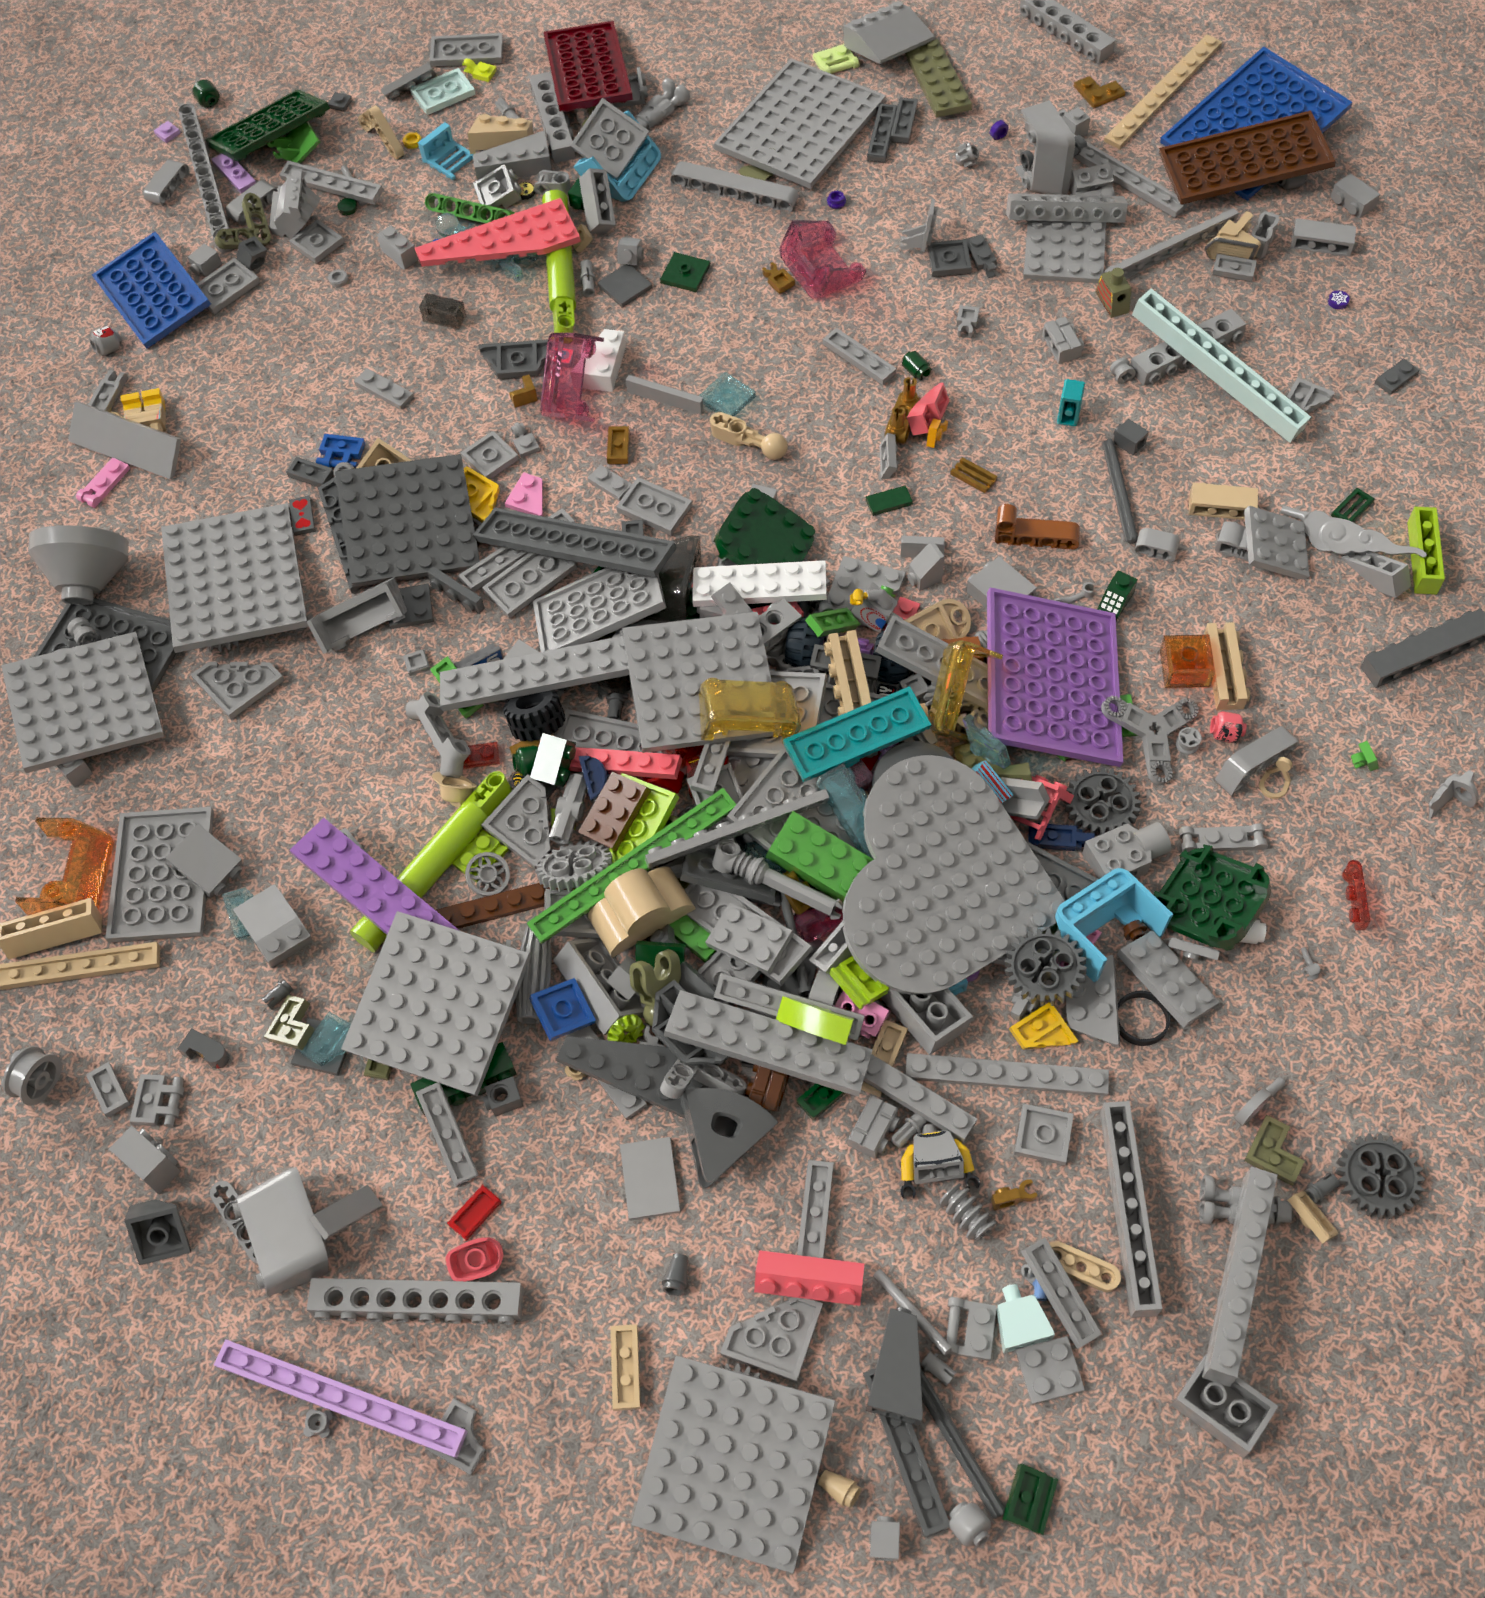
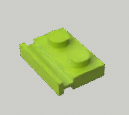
M482 830L456 858L452 865L465 874L469 861L475 855L483 852H492L503 857L509 849ZM482 857V865L487 864L484 858ZM488 857L491 865L499 862L492 857ZM479 859L474 861L470 868H480L478 866ZM476 871L469 873L471 875L478 876V872Z
M853 956L841 962L836 968H831L829 973L860 1010L867 1004L870 1005L886 995L889 991L888 986L873 980L867 975Z

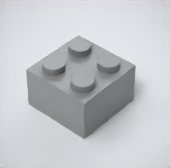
M131 1126L109 1148L111 1152L157 1194H160L181 1172L175 1166L178 1161L143 1128L138 1132Z

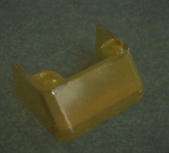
M959 640L948 644L943 652L928 716L931 723L930 729L934 734L946 738L981 745L982 741L980 739L955 731L973 656L1002 659L1003 655L971 642Z

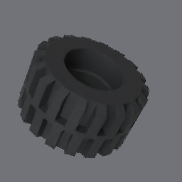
M555 690L510 698L505 703L503 709L512 736L515 739H520V741L540 740L542 733L551 735L563 726V722L566 719Z

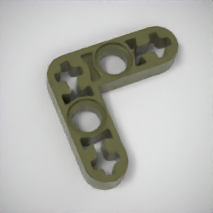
M247 193L242 200V208L248 228L220 229L215 236V243L219 248L238 249L239 243L242 242L239 240L238 235H244L247 239L255 236L264 247L269 244L271 240L270 230L261 200L256 194ZM251 218H259L261 224L254 223Z

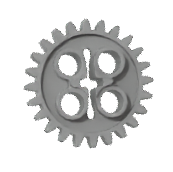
M579 841L577 845L569 843L568 847L561 845L560 850L552 849V854H545V859H539L540 864H536V874L540 885L543 884L544 888L550 887V891L558 888V892L567 889L570 892L572 888H578L612 864V855L609 848H605L603 845L599 846L597 842L592 845L590 841L585 844Z

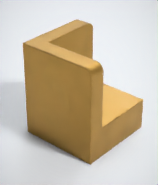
M529 374L522 376L524 388L509 392L515 408L538 401L536 389Z

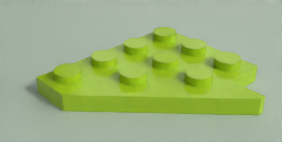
M621 773V776L644 785L651 791L618 850L609 849L612 855V863L664 829L679 799L676 793Z

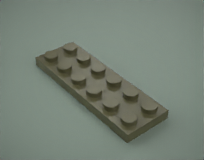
M938 39L904 53L936 118L972 110V103Z

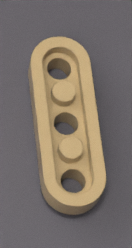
M1059 1241L1049 1243L1053 1251L1060 1254L1061 1259L1059 1261L1068 1277L1102 1292H1112L1118 1287L1121 1281V1274L1113 1264ZM1082 1263L1085 1265L1086 1270L1080 1272L1077 1270L1076 1265ZM1104 1274L1109 1275L1111 1282H1103L1101 1276Z

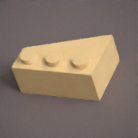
M478 115L468 132L470 154H476V150H488L532 135V121L524 118L513 119L506 116Z

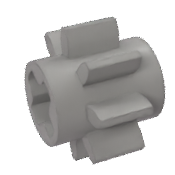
M970 142L958 146L959 151L955 155L960 166L964 165L965 168L976 165L975 159L979 158L978 148L974 144L971 145Z

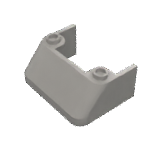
M1050 100L1021 109V113L1030 125L1027 132L1028 140L1035 147L1032 172H1025L1022 165L1015 167V170L1022 179L1023 187L1028 188L1029 191L1042 194H1068L1075 150V138L1072 131Z
M393 577L317 614L307 621V624L324 654L332 648L335 651L347 646L346 641L389 620L395 623L405 618L404 614L407 612L398 584Z

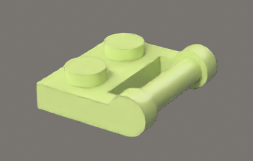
M844 44L813 54V59L820 70L830 74L852 67H859L858 58L853 55L850 49L844 47Z

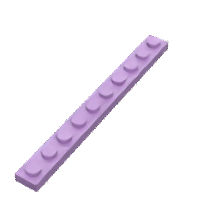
M226 1339L214 1363V1366L456 1459L468 1432L452 1424Z

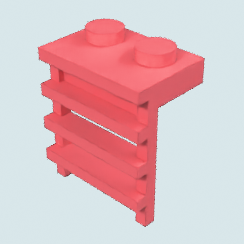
M1035 775V777L1032 776V781L1042 782L1050 797L1047 811H1043L1040 815L1044 817L1041 824L1039 825L1022 817H1010L1014 821L1037 829L1035 839L1041 841L1058 800L1071 804L1074 795L1066 791L1067 786L1058 782H1054V784L1049 783L1048 779Z

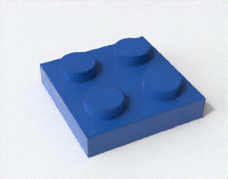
M575 978L531 994L529 997L550 1041L593 1025L596 1021Z

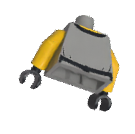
M934 1124L924 1125L921 1129L922 1134L914 1136V1144L907 1147L901 1158V1180H904V1185L900 1190L901 1197L904 1199L903 1191L909 1188L913 1191V1199L915 1198L916 1190L912 1185V1180H914L915 1184L964 1178V1173L966 1175V1179L963 1181L964 1189L969 1188L968 1180H973L978 1189L980 1180L977 1176L973 1175L972 1171L975 1169L969 1149L958 1139H953L950 1131H937Z

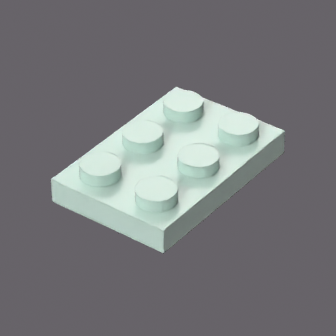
M459 68L410 88L412 96L426 115L476 95L474 87Z

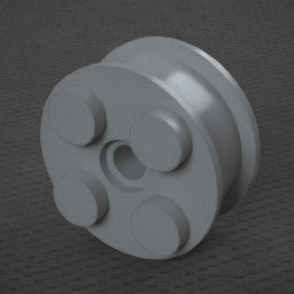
M29 1046L23 1050H18L12 1055L11 1062L1 1081V1086L8 1096L20 1097V1100L28 1106L37 1105L45 1100L58 1082L62 1070L61 1061L54 1054H45L43 1049L38 1046Z

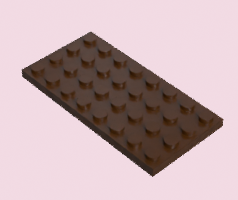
M1311 110L1159 148V155L1180 205L1333 168L1336 163Z

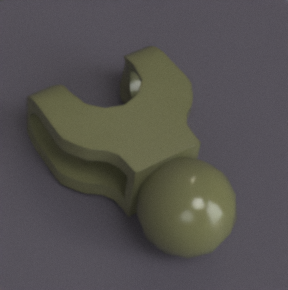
M666 949L656 955L654 970L649 963L644 961L633 963L629 970L630 986L640 995L641 1003L646 1004L643 1016L645 1022L651 1027L653 1025L655 993L673 980L679 983L681 978L679 956L670 949Z

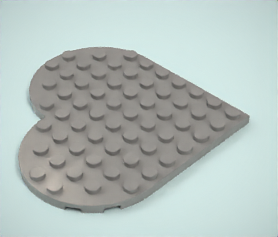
M922 755L896 763L886 770L875 782L866 799L863 811L864 836L874 860L869 862L854 878L846 893L842 909L843 933L847 946L858 965L873 980L879 981L890 987L891 990L909 995L938 993L956 985L1007 954V950L1012 951V942L1019 944V936L1027 939V931L1037 935V928H1040L1041 932L1057 923L1055 918L1056 911L1065 900L994 791L978 773L968 766L947 757Z

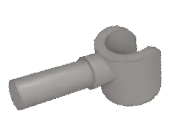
M1306 947L1301 948L1300 950L1307 967L1302 969L1304 975L1309 974L1307 980L1312 981L1318 978L1320 966L1317 963H1313Z

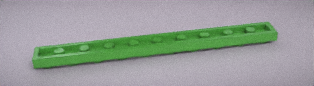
M724 788L720 789L528 921L527 926L538 941L543 944L585 915L596 903L605 898V889L617 877L633 869L643 868L646 871L650 870L651 868L648 869L645 861V855L649 854L648 851L657 846H662V849L671 846L672 841L679 838H684L685 840L693 838L694 833L709 829L725 818L736 806V803Z

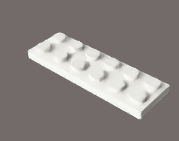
M826 561L695 567L693 569V607L717 606L711 596L729 582L747 604L779 602L783 598L787 602L827 600Z

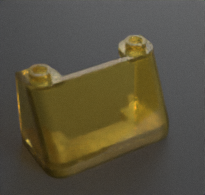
M708 678L700 686L701 740L713 741V735L718 732H722V735H727L728 730L773 732V737L778 738L781 735L783 743V739L800 731L801 717L794 690L785 681L756 682Z

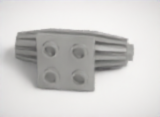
M527 927L520 950L528 952L532 956L515 997L518 1022L526 1025H536L540 1023V1020L529 997L531 994L550 987L551 942L548 939L541 944L530 928ZM506 939L505 945L511 947V940Z

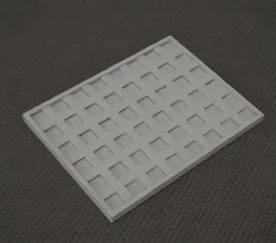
M791 58L715 141L714 150L811 189L878 111L879 104L886 102V95Z
M288 503L161 527L172 643L175 653L308 627Z

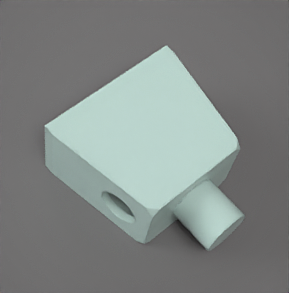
M1017 1284L1004 1287L1002 1290L1006 1302L999 1304L996 1309L1003 1353L1053 1340L1054 1330L1034 1295L1021 1297Z

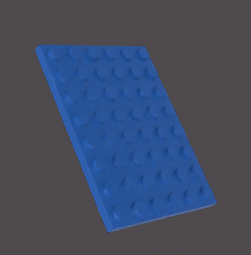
M1262 47L1161 136L1160 143L1164 146H1169L1310 110L1323 134L1352 107V101L1266 47ZM1266 184L1234 193L1248 201Z

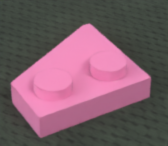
M523 472L507 498L505 507L522 513L543 516L542 478Z

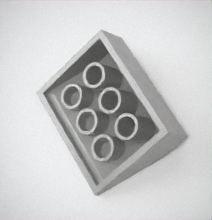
M893 2L890 6L879 8L874 13H868L864 17L854 19L844 25V47L879 64L935 40V36L915 12L902 2Z

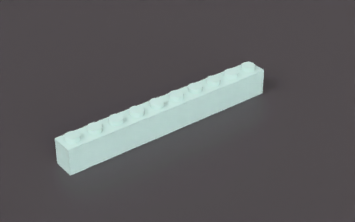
M1152 288L1138 299L1132 313L1136 319L1289 443L1304 430L1311 418L1310 415Z

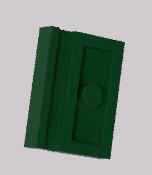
M1022 1463L1018 1464L1002 1520L1038 1535H1044L1058 1479Z

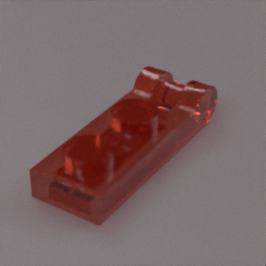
M1351 860L1342 873L1343 879L1348 882L1346 899L1351 901L1352 906L1349 910V920L1351 923H1354L1355 930H1366L1371 920L1362 865L1357 860Z

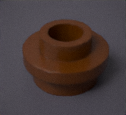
M1140 920L1131 921L1123 928L1125 939H1131L1132 941L1144 936L1147 930V926L1141 923Z

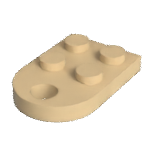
M954 599L939 601L904 620L940 640L966 637L971 626L969 611L961 602ZM955 611H959L962 615L960 623L954 620L953 614Z

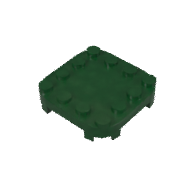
M752 488L739 498L716 533L713 542H715L719 552L718 557L723 562L726 558L737 565L802 562L812 547L815 528L757 488Z
M1203 844V848L1193 849L1189 852L1185 849L1179 855V864L1159 892H1154V896L1173 913L1167 929L1211 947L1222 948L1226 951L1232 950L1246 936L1268 902L1271 895L1269 876L1260 864L1256 863L1253 867L1214 852L1213 846Z

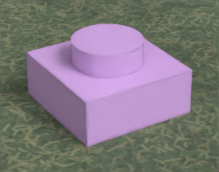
M169 121L153 130L155 135L165 143L181 134L179 129Z

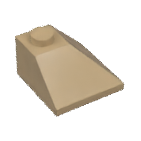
M377 438L356 468L412 460L380 438Z

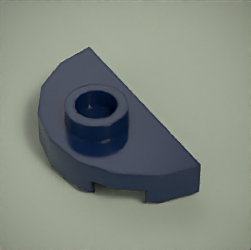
M579 756L589 797L593 802L597 799L609 778L608 771L605 765L598 759L590 756Z

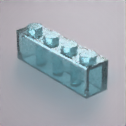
M843 763L819 776L816 784L820 791L826 789L829 795L828 804L855 848L873 859L864 836L863 811L867 794L862 788L859 789L855 783L854 773L850 768L847 769Z

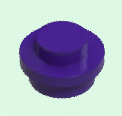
M832 191L827 197V204L834 209L842 208L846 204V197L841 191Z

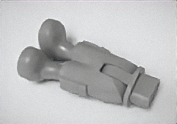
M670 78L664 79L662 82L663 95H655L640 113L636 115V120L647 129L658 125L663 119L674 113L676 107L684 105L690 100L688 89L682 84L676 87Z
M1204 1175L1200 1185V1201H1202L1199 1205L1200 1223L1208 1225L1214 1219L1227 1218L1230 1224H1234L1241 1187L1232 1185L1229 1191L1216 1187L1215 1179L1212 1176ZM1273 1196L1268 1224L1290 1223L1292 1205L1287 1201H1281L1280 1197ZM1211 1201L1228 1202L1230 1207L1217 1206Z

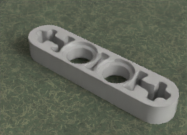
M219 1181L212 1186L210 1197L250 1260L258 1265L250 1239L244 1240L242 1238V1233L246 1229L244 1222H242L241 1218L231 1220L229 1217V1213L233 1209L232 1204L236 1203L234 1198L239 1195L229 1182ZM221 1188L227 1190L226 1195L231 1202L226 1204L224 1199L219 1196Z

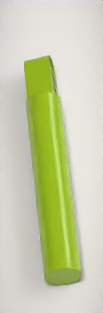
M550 190L543 195L542 204L561 198L569 214L568 197L563 191ZM572 245L546 254L549 307L553 312L554 335L560 341H569L571 339L575 324L576 296Z
M500 771L490 773L397 877L399 881L421 899L483 829L482 824L512 792V788L504 774ZM365 916L349 931L358 943L373 953L387 937L381 929Z

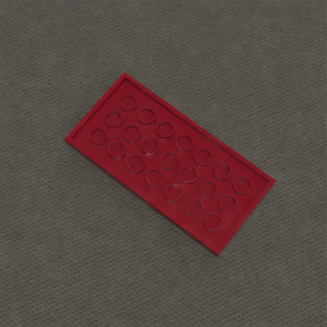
M614 20L543 32L559 112H570L580 108L589 109L592 106H597L602 98L610 104L617 102L625 103L633 100Z

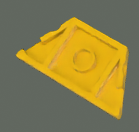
M466 466L464 467L472 517L483 523L496 506L500 488L495 482Z

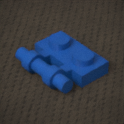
M324 434L319 451L321 455L325 456L324 458L317 457L316 463L329 468H335L341 462H348L356 468L358 462H352V459L361 458L366 444L365 440L358 437ZM334 456L343 458L342 460H336L334 459Z

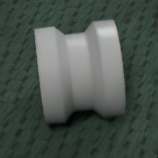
M1120 358L1110 366V371L1113 375H1116V381L1119 384L1132 380L1136 374L1135 369L1130 366L1127 358Z
M1191 727L1182 729L1176 741L1178 751L1185 755L1196 753L1202 739L1200 732Z

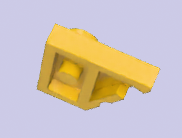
M1050 1002L1009 1028L1023 1050L1074 1045L1078 1042L1073 1032L1056 1008L1051 1006Z

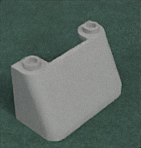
M297 1167L287 1169L236 1197V1203L232 1204L236 1219L241 1218L245 1224L260 1272L255 1275L259 1290L265 1289L267 1297L311 1281V1278H320L329 1274L327 1252L320 1233L309 1220L314 1214Z

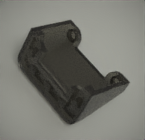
M689 535L671 540L675 541L677 548L659 572L666 608L642 619L664 622L688 620L687 605L690 603L693 569L701 566L700 536Z

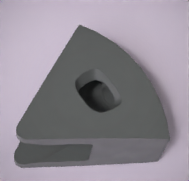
M696 1088L685 1090L681 1096L699 1186L704 1189L712 1185L778 1124V1121L762 1106L735 1092L715 1088Z

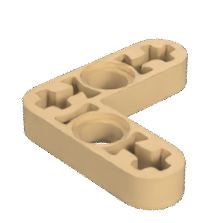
M375 105L358 116V122L366 132L374 128L376 129L388 152L396 160L404 156L401 144L378 106Z

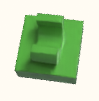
M1368 741L1358 744L1360 752L1351 756L1355 769L1367 765L1370 771L1379 769L1377 758Z

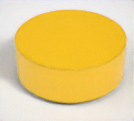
M410 132L403 137V144L406 148L415 149L419 147L418 142L421 141V136L418 133Z

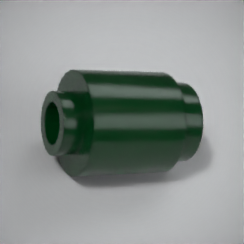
M909 351L902 358V366L915 379L918 378L921 381L923 379L922 375L925 377L930 375L932 371L930 364L917 351Z

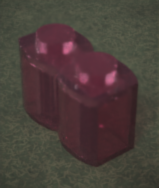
M809 908L801 915H796L795 913L793 916L798 935L806 942H812L822 938L827 932H833L843 921L842 909L835 908L834 912L841 914V917L833 920L830 919L831 916L815 908Z

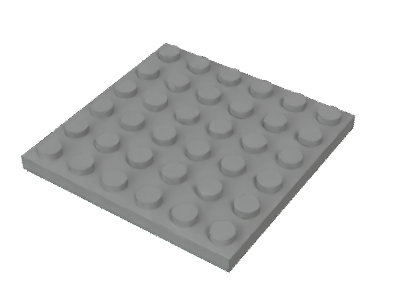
M758 612L622 628L642 753L781 735L782 729Z
M136 632L1 665L25 773L164 737Z
M397 911L341 1049L478 1096L532 955L522 950Z
M676 1355L631 1525L794 1574L836 1400Z

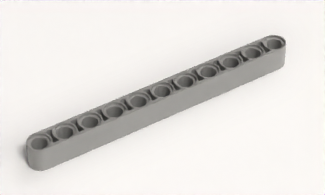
M186 103L178 108L210 230L215 242V236L220 229L230 228L195 107L192 104ZM216 245L218 251L221 253H227L232 250L221 249Z

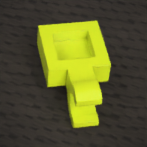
M465 58L462 63L466 66L464 72L472 74L474 79L489 82L497 71L496 66L479 62L476 65L469 58Z

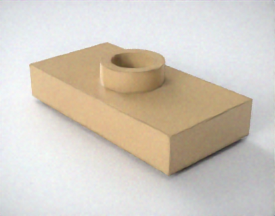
M1305 1191L1294 1194L1288 1199V1202L1300 1215L1303 1225L1311 1229L1322 1244L1339 1234Z

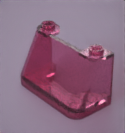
M792 220L780 245L779 253L781 259L810 298L821 299L854 285L863 279L867 271L860 262H854L848 268L832 247L836 238V231L829 221Z

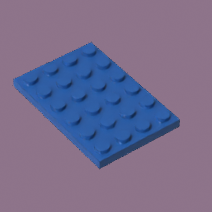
M155 231L92 274L146 349L211 305L208 298Z

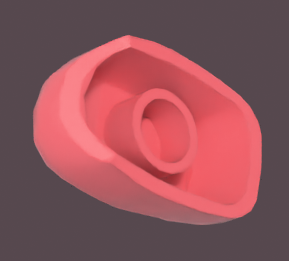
M491 1237L473 1239L453 1248L446 1255V1265L450 1277L454 1281H471L495 1272L502 1263L504 1257L503 1248L499 1241Z

